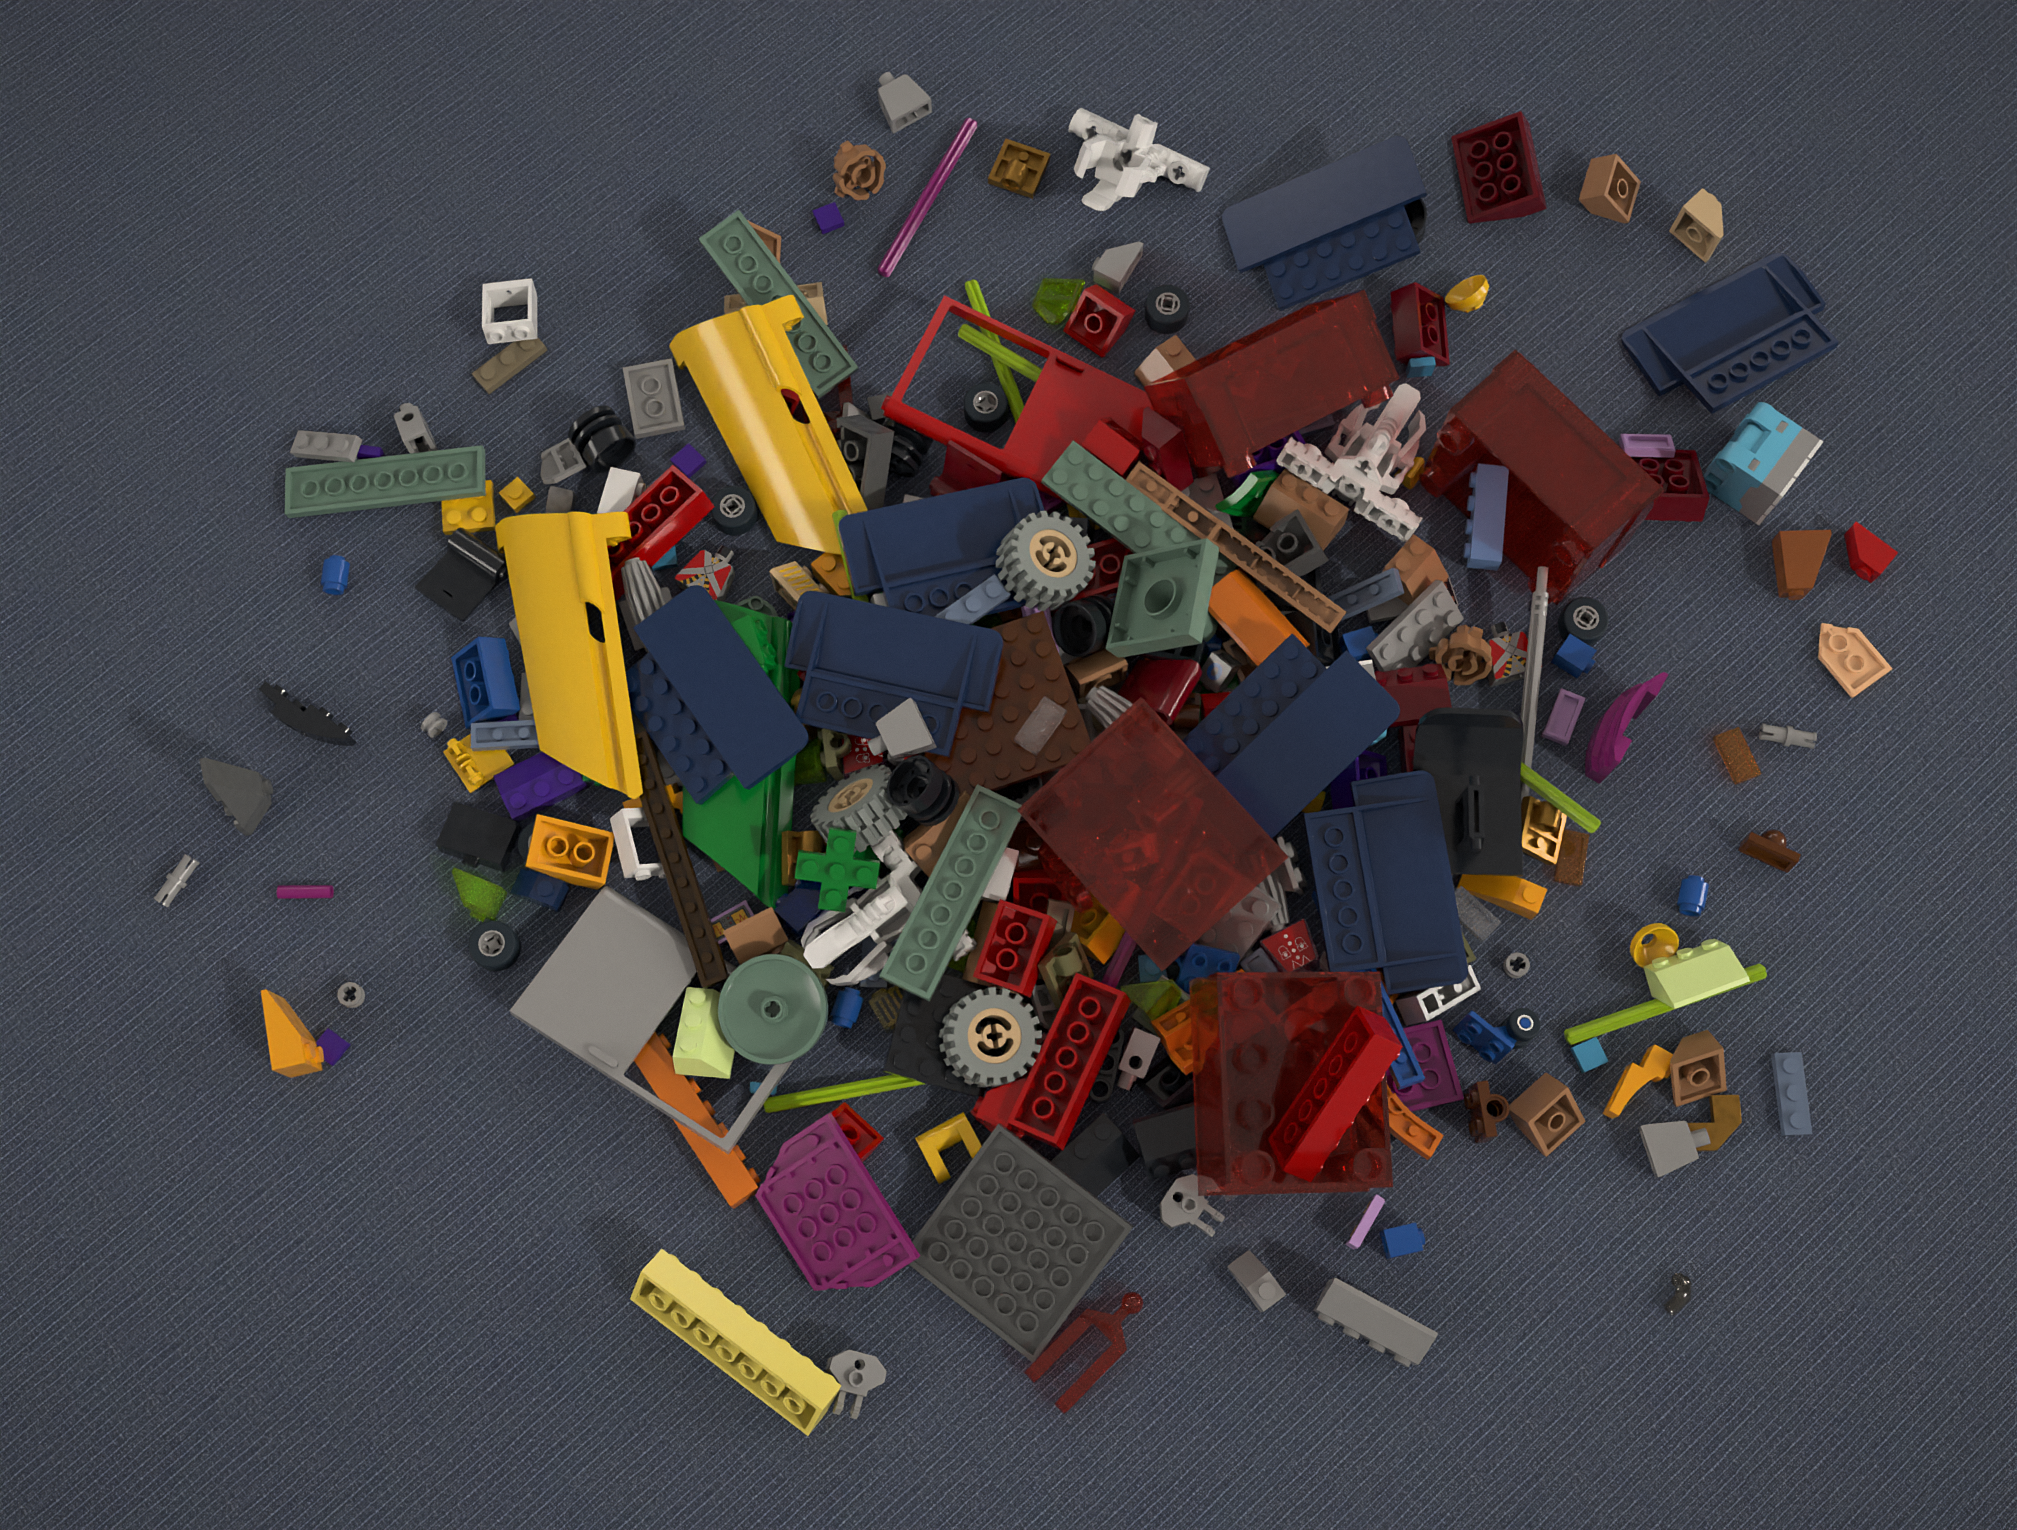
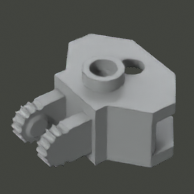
M1194 1174L1176 1179L1159 1204L1161 1223L1169 1229L1185 1224L1191 1227L1194 1225L1205 1234L1213 1237L1215 1234L1213 1228L1199 1220L1198 1217L1202 1211L1210 1215L1215 1221L1221 1223L1225 1217L1208 1205L1209 1201L1204 1199L1203 1180ZM1173 1195H1179L1181 1202H1175Z
M847 1350L828 1358L825 1370L841 1385L836 1395L833 1414L840 1415L847 1393L854 1395L850 1408V1418L857 1419L863 1397L867 1396L869 1390L884 1383L887 1371L876 1356ZM856 1360L860 1363L859 1369L855 1368Z

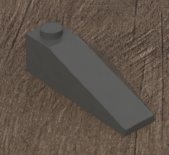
M1298 509L1275 522L1270 528L1268 535L1261 542L1258 541L1255 544L1298 577L1311 572L1329 561ZM1247 574L1248 577L1258 586V588L1262 592L1269 590L1259 581H1257L1252 576Z
M205 757L199 759L205 786L217 802H222L226 815H233L236 818L234 826L245 836L252 835L272 804L270 794H273V787L271 781L256 771Z

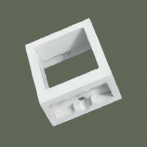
M532 278L483 284L482 329L488 344L537 339V293ZM528 304V319L494 323V308Z
M643 807L624 808L610 818L624 878L635 877L636 880H645L651 876H659L661 879L666 878L661 863L639 864L630 827L649 826Z

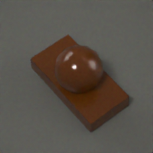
M1775 829L1768 830L1761 836L1750 832L1741 842L1738 851L1786 873L1799 862L1801 854L1786 848V837L1782 832Z

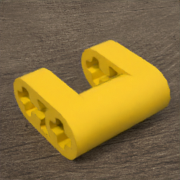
M964 1112L915 1137L938 1184L951 1178L939 1155L940 1152L963 1141L973 1159L982 1147Z

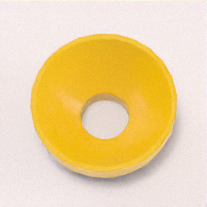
M1475 275L1461 281L1447 293L1445 302L1452 310L1464 311L1465 313L1477 310L1483 305L1489 290L1486 277L1484 275Z
M1653 923L1636 932L1631 941L1630 953L1637 965L1643 968V966L1652 964V960L1656 958L1674 956L1678 950L1679 939L1675 931L1669 926L1662 923ZM1653 934V939L1649 943L1642 944L1644 936Z

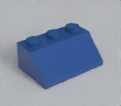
M477 637L451 657L466 729H471V723L497 722L507 716L514 715L520 710V702L515 688L514 674L512 673L505 638Z

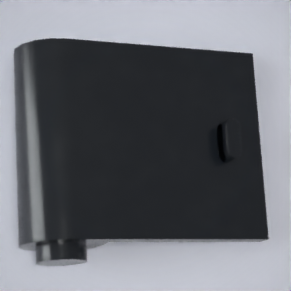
M460 527L453 532L448 540L447 547L449 551L415 586V589L461 622H464L502 580H506L509 575L506 558L466 529Z

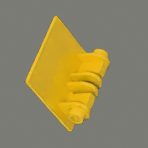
M471 734L460 741H457L456 738L447 742L448 748L443 751L470 793L492 780L494 775L515 765L506 750L472 751Z

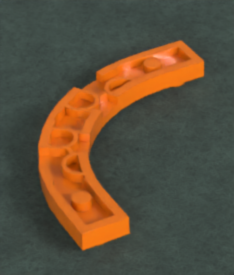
M1379 973V977H1380V979H1381V981H1382V983H1383V986H1384L1383 975H1382V973ZM1399 993L1388 995L1392 1005ZM1385 1074L1383 1080L1377 1084L1371 1093L1367 1105L1380 1123L1394 1137L1428 1160L1432 1157L1444 1135L1413 1114L1401 1102L1396 1093H1392L1385 1080L1387 1078Z

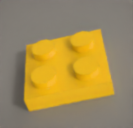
M485 480L486 496L441 501L442 525L445 535H452L460 527L470 533L495 530L494 485L492 480Z

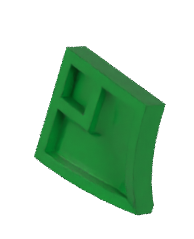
M1275 470L1250 473L1244 483L1233 494L1217 503L1215 507L1220 512L1235 516H1254L1270 486L1280 474Z

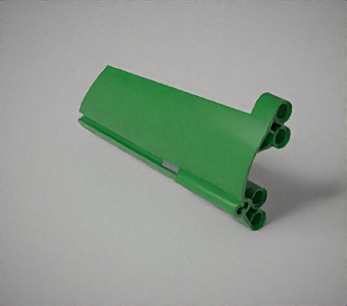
M714 600L730 623L749 614L764 621L768 629V634H766L768 642L776 654L774 658L776 668L769 670L767 675L794 712V705H791V699L794 692L800 688V677L797 675L798 671L784 667L793 623L781 617H771L748 608ZM796 755L750 790L744 789L737 777L733 776L702 805L696 804L683 785V836L741 882L768 908L772 907L777 915L787 910L788 886L782 885V832L792 830Z

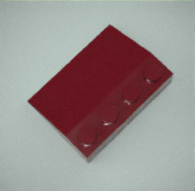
M1522 111L1451 136L1469 224L1520 218L1547 209L1530 125Z
M1595 447L1596 503L1600 519L1703 521L1710 497L1696 450H1676L1674 458L1623 456L1621 448Z

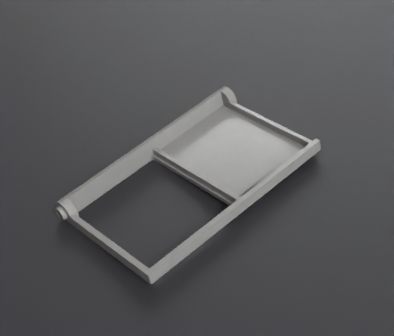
M605 886L598 893L510 1009L512 1016L728 1155L793 1062L773 1066L724 1138H719L626 1078L624 1073L695 977L697 970L685 934L608 886ZM724 960L730 976L737 967Z

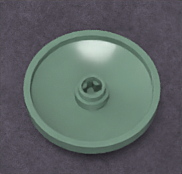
M779 954L757 956L737 967L725 982L718 1003L719 1023L728 1043L743 1057L761 1064H784L805 1055L820 1039L828 1017L827 995L816 973L803 962Z

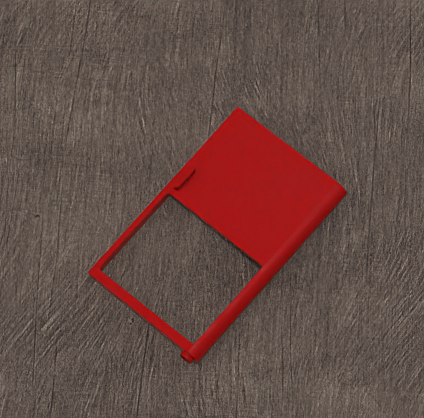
M944 295L892 396L887 395L881 409L884 410L883 416L946 446L952 440L999 469L1002 473L1015 479L1029 478L1035 482L1038 490L1067 503L1042 484L1041 481L1072 441H1075L1086 450L1081 444L1100 419L1111 417L1143 441V410L1149 407L1156 412L1161 399ZM948 311L1047 358L1004 449H998L902 402L905 392ZM1118 474V475L1121 476L1124 480H1125L1126 477H1127V474H1125V475H1123V476L1120 475V474Z

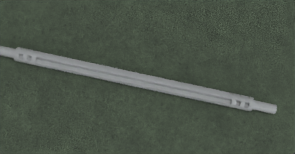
M1538 567L1536 591L1532 595L1520 719L1523 722L1524 736L1521 761L1530 768L1532 765L1549 593L1546 592L1548 567ZM1520 781L1522 803L1523 797L1529 796V787Z

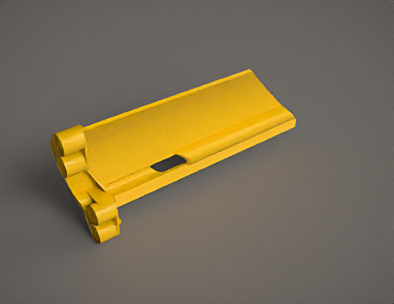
M787 295L764 305L746 306L739 309V311L704 321L676 334L669 345L679 369L683 370L687 366L776 541L841 555L832 517L833 512L846 510L848 515L868 510L785 331L789 332L792 330V326L804 318L794 295ZM781 389H789L798 394L810 423L803 424L793 419Z
M585 512L527 514L503 518L495 526L497 547L499 553L504 554L505 552L539 748L542 752L569 768L636 800L643 794L607 550L609 545L614 547L618 545V542L632 538L628 513L589 514ZM585 602L594 604L601 611L605 643L597 641L589 632Z

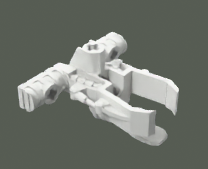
M1080 108L1073 115L1069 125L1070 133H1075L1085 140L1074 166L1076 175L1083 179L1086 169L1096 167L1095 177L1100 179L1094 189L1083 196L1082 202L1098 211H1106L1114 202L1119 201L1122 197H1134L1143 183L1155 182L1157 176L1160 175L1169 178L1173 183L1184 184L1186 187L1193 188L1196 192L1202 190L1210 168L1160 144H1152L1158 123L1142 117L1140 114L1134 116L1128 130ZM1180 166L1183 167V168H1182V172L1185 173L1184 175H1181V174H1180V173H1181V170L1179 169Z
M1405 383L1398 386L1374 426L1367 422L1362 426L1366 413L1378 408L1389 391L1379 389L1367 394L1362 404L1357 406L1346 419L1341 421L1337 433L1332 437L1325 449V454L1335 463L1329 462L1327 458L1322 456L1321 451L1316 446L1297 442L1293 437H1290L1276 460L1278 465L1284 466L1291 473H1294L1304 481L1310 482L1312 486L1318 487L1325 494L1334 489L1332 495L1335 496L1337 494L1340 499L1349 501V506L1356 501L1354 512L1365 516L1367 520L1376 523L1375 525L1391 535L1394 534L1403 542H1407L1419 526L1422 517L1416 516L1414 512L1409 510V506L1405 501L1399 498L1391 499L1387 495L1381 494L1380 491L1388 494L1396 492L1405 474L1414 465L1413 459L1419 447V440L1426 431L1425 415L1418 410L1408 425V442L1401 449L1402 444L1395 440L1421 399L1419 391ZM1342 433L1347 436L1343 444L1345 447L1339 445ZM1396 467L1402 469L1394 478L1389 475Z
M893 829L889 831V836L886 838L881 837L876 845L871 846L877 857L891 870V873L883 879L878 877L876 889H869L858 900L855 898L847 899L845 912L824 910L818 918L808 923L802 936L801 943L803 949H805L803 956L813 969L826 967L849 948L869 935L878 944L848 975H842L836 979H825L833 985L858 984L860 981L867 979L884 968L889 958L888 953L894 948L890 942L899 938L922 893V890L914 880L922 869L905 851L904 843ZM853 887L848 890V896L865 888ZM851 914L850 916L835 924L834 926H832L820 935L821 930ZM967 929L953 954L955 961L960 960L959 958L968 955V952H972L977 948L975 946L977 944L976 941L968 936L969 932Z

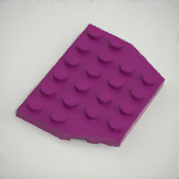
M831 1112L783 1143L776 1161L770 1167L764 1183L761 1184L755 1196L814 1291L831 1288L847 1289L848 1287L860 1286L873 1287L920 1257L919 1252Z

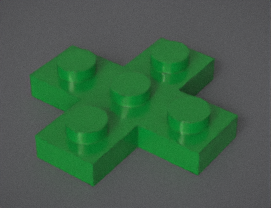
M829 827L826 853L798 850L795 879L822 882L818 909L845 912L849 886L876 889L880 861L853 857L857 834L855 830Z

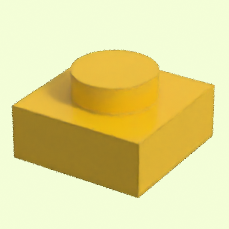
M516 477L498 492L501 498L516 513L536 498L534 493L519 477Z

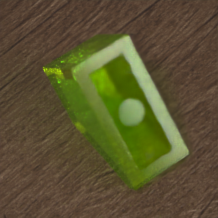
M454 867L452 875L463 906L470 911L469 916L481 922H484L485 918L494 921L507 892L496 884Z

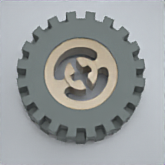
M1040 511L1037 515L1032 513L1025 519L1023 518L1001 541L1002 545L997 549L996 555L1000 556L996 560V568H1002L998 577L1000 581L1004 579L1007 581V584L1004 586L1005 590L1008 593L1013 590L1016 593L1014 599L1017 602L1025 599V606L1030 609L1038 604V611H1045L1048 607L1052 611L1067 604L1088 585L1087 583L1094 574L1091 571L1095 568L1096 561L1090 560L1095 555L1094 549L1087 548L1086 546L1090 542L1089 537L1086 535L1082 538L1079 533L1083 529L1079 525L1072 527L1070 525L1072 519L1067 516L1060 520V513L1052 512L1048 516L1047 511Z
M873 765L870 769L868 767L862 768L860 773L855 771L850 774L848 779L844 780L843 778L838 782L839 785L835 788L831 787L827 791L828 794L818 800L820 804L813 807V813H811L810 818L826 843L828 841L829 827L855 830L857 834L854 853L856 850L862 852L866 850L868 845H876L881 837L886 838L889 836V831L896 829L900 825L899 820L906 818L907 813L893 805L887 797L886 788L888 779L892 774L888 767L885 765L880 767Z
M990 987L985 990L974 991L953 1004L949 1009L950 1013L942 1021L945 1026L940 1030L939 1037L943 1038L940 1050L941 1052L945 1051L947 1055L944 1061L947 1066L952 1065L955 1070L952 1073L955 1076H963L965 1078L964 1082L970 1085L976 1083L978 1084L977 1087L985 1088L988 1086L996 1087L1015 1081L1016 1078L1022 1077L1027 1073L1026 1069L1033 1066L1036 1061L1033 1058L1034 1055L1040 1052L1041 1045H1037V1040L1042 1038V1030L1036 1031L1035 1027L1036 1024L1040 1023L1038 1016L1032 1018L1030 1011L1033 1010L1032 1006L1029 1003L1023 1005L1021 1003L1023 997L1018 994L1010 995V990L1003 988L998 991L996 987ZM983 1018H995L1006 1027L1005 1030L1000 1024L992 1026L990 1024L981 1028L978 1034L975 1031L978 1023ZM987 1034L996 1035L997 1040L987 1039ZM1006 1041L1008 1042L1005 1052L998 1057L985 1055L977 1046L978 1044L984 1050L992 1048L994 1050L1003 1046Z

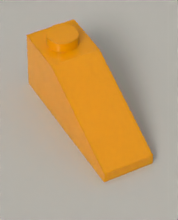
M1462 874L1457 885L1459 890L1530 920L1538 914L1547 892L1546 888L1515 876Z

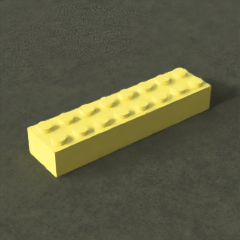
M661 1249L641 1271L630 1300L809 1436L826 1414L841 1388V1385L837 1383L832 1375L824 1373L814 1365L811 1359L799 1354L786 1340L778 1338L769 1331L765 1324L757 1322L746 1313L744 1308L735 1305L719 1289L713 1288L702 1280L697 1272L691 1271L681 1264L676 1256L668 1254Z

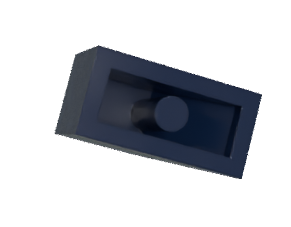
M521 869L510 894L559 913L570 888L563 881L548 875Z

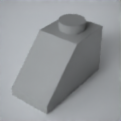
M1139 241L1105 250L1102 257H1097L1093 263V281L1119 294L1142 257L1144 243Z
M1250 1250L1227 1266L1260 1313L1267 1310L1286 1295L1272 1274Z

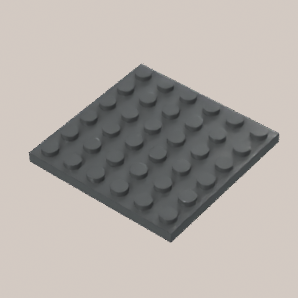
M999 1123L912 1241L920 1257L909 1263V1265L1034 1363L1134 1226Z

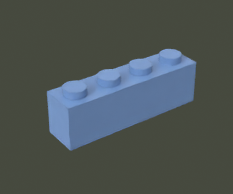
M1478 463L1475 472L1470 473L1469 487L1473 488L1472 496L1469 495L1467 511H1471V518L1467 519L1465 534L1469 535V542L1465 543L1463 558H1467V568L1497 571L1502 562L1509 467Z

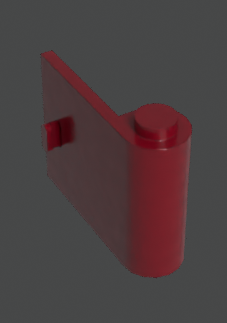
M950 440L947 444L943 473L939 477L935 476L929 485L930 495L934 497L1000 483L1002 471Z
M1192 659L1138 660L1117 694L1130 701L1139 710L1147 711L1159 723L1171 725L1202 676V670L1200 665Z

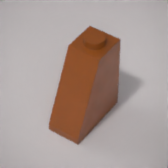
M1831 530L1779 531L1772 539L1779 598L1788 597L1789 600H1800L1813 589L1832 535Z

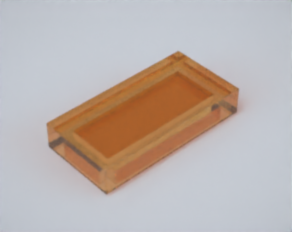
M1739 727L1713 737V741L1735 785L1762 774Z
M1564 829L1556 863L1554 882L1578 887L1582 885L1590 834Z

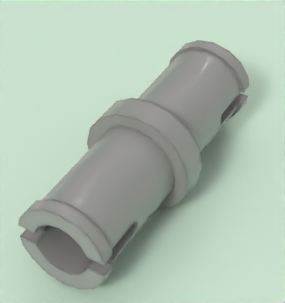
M1762 723L1760 729L1763 732L1759 731V740L1779 742L1787 747L1791 744L1814 749L1816 743H1813V741L1817 740L1816 732L1795 730L1793 726H1786L1784 728Z
M184 854V857L172 874L168 873L166 876L167 881L157 895L154 896V899L160 903L164 896L168 894L163 900L162 905L169 907L180 889L187 886V879L200 863L193 858L188 867H186L191 857Z

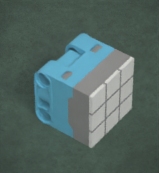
M1758 402L1752 411L1746 415L1734 431L1735 434L1722 451H1719L1703 475L1708 493L1713 494L1758 525L1761 524L1782 499L1823 443L1822 440L1765 402Z

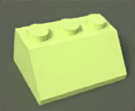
M1717 939L1705 940L1701 943V946L1693 949L1684 948L1678 950L1674 956L1668 958L1659 957L1652 960V964L1643 966L1651 996L1674 1009L1750 982L1749 976L1730 946Z
M686 988L672 1056L675 1074L730 1079L735 1050L728 1043L721 1030L718 1018V1003L721 993L714 989Z

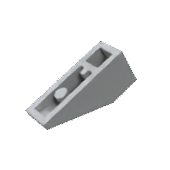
M1468 965V976L1462 983L1411 991L1395 1001L1405 1024L1410 1025L1429 1021L1481 990L1471 965Z

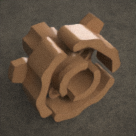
M847 140L840 145V149L834 157V168L838 171V173L833 175V180L836 184L834 193L842 198L848 194L854 200H867L869 193L864 188L867 187L873 194H876L884 183L886 164L883 156L866 144L853 146ZM869 156H873L874 161H871V158ZM857 186H860V187H861V188H859V189L853 190L854 187H857Z
M1466 625L1458 626L1456 632L1451 634L1449 641L1443 638L1436 647L1429 649L1430 659L1435 660L1437 664L1441 663L1447 681L1451 680L1452 671H1455L1454 684L1458 686L1470 685L1476 680L1487 677L1492 669L1491 646L1482 639V629L1474 626L1472 628ZM1483 657L1485 659L1484 663L1480 662Z

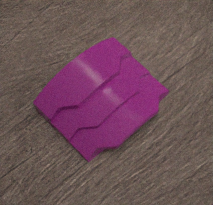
M1662 672L1643 684L1639 683L1623 692L1606 710L1596 724L1587 746L1585 757L1586 777L1600 784L1621 762L1632 742L1631 739L1623 735L1631 719L1636 720L1655 699L1669 674Z

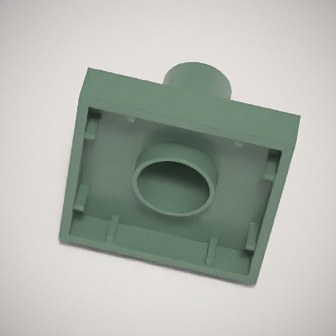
M1205 538L1124 556L1106 650L1121 658L1200 644L1202 639L1208 642L1214 636L1218 627V622L1208 612L1219 547Z

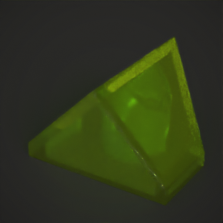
M818 736L796 754L794 786L827 782L826 768L822 766L820 751H823V743L819 741Z
M1173 979L1121 986V991L1127 994L1131 1003L1150 1021L1174 1009L1181 997V989Z

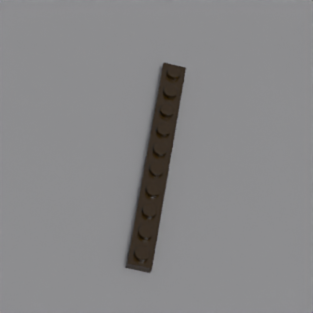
M645 730L635 734L643 794L639 797L701 986L706 989L727 981L729 974L650 735Z

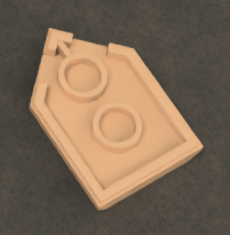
M1821 623L1818 659L1851 698L1892 670V667L1859 629L1835 627L1832 624Z

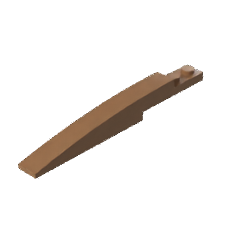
M1140 461L1126 478L1128 483L1159 505L1162 511L1200 539H1209L1219 547V553L1329 633H1332L1347 613Z

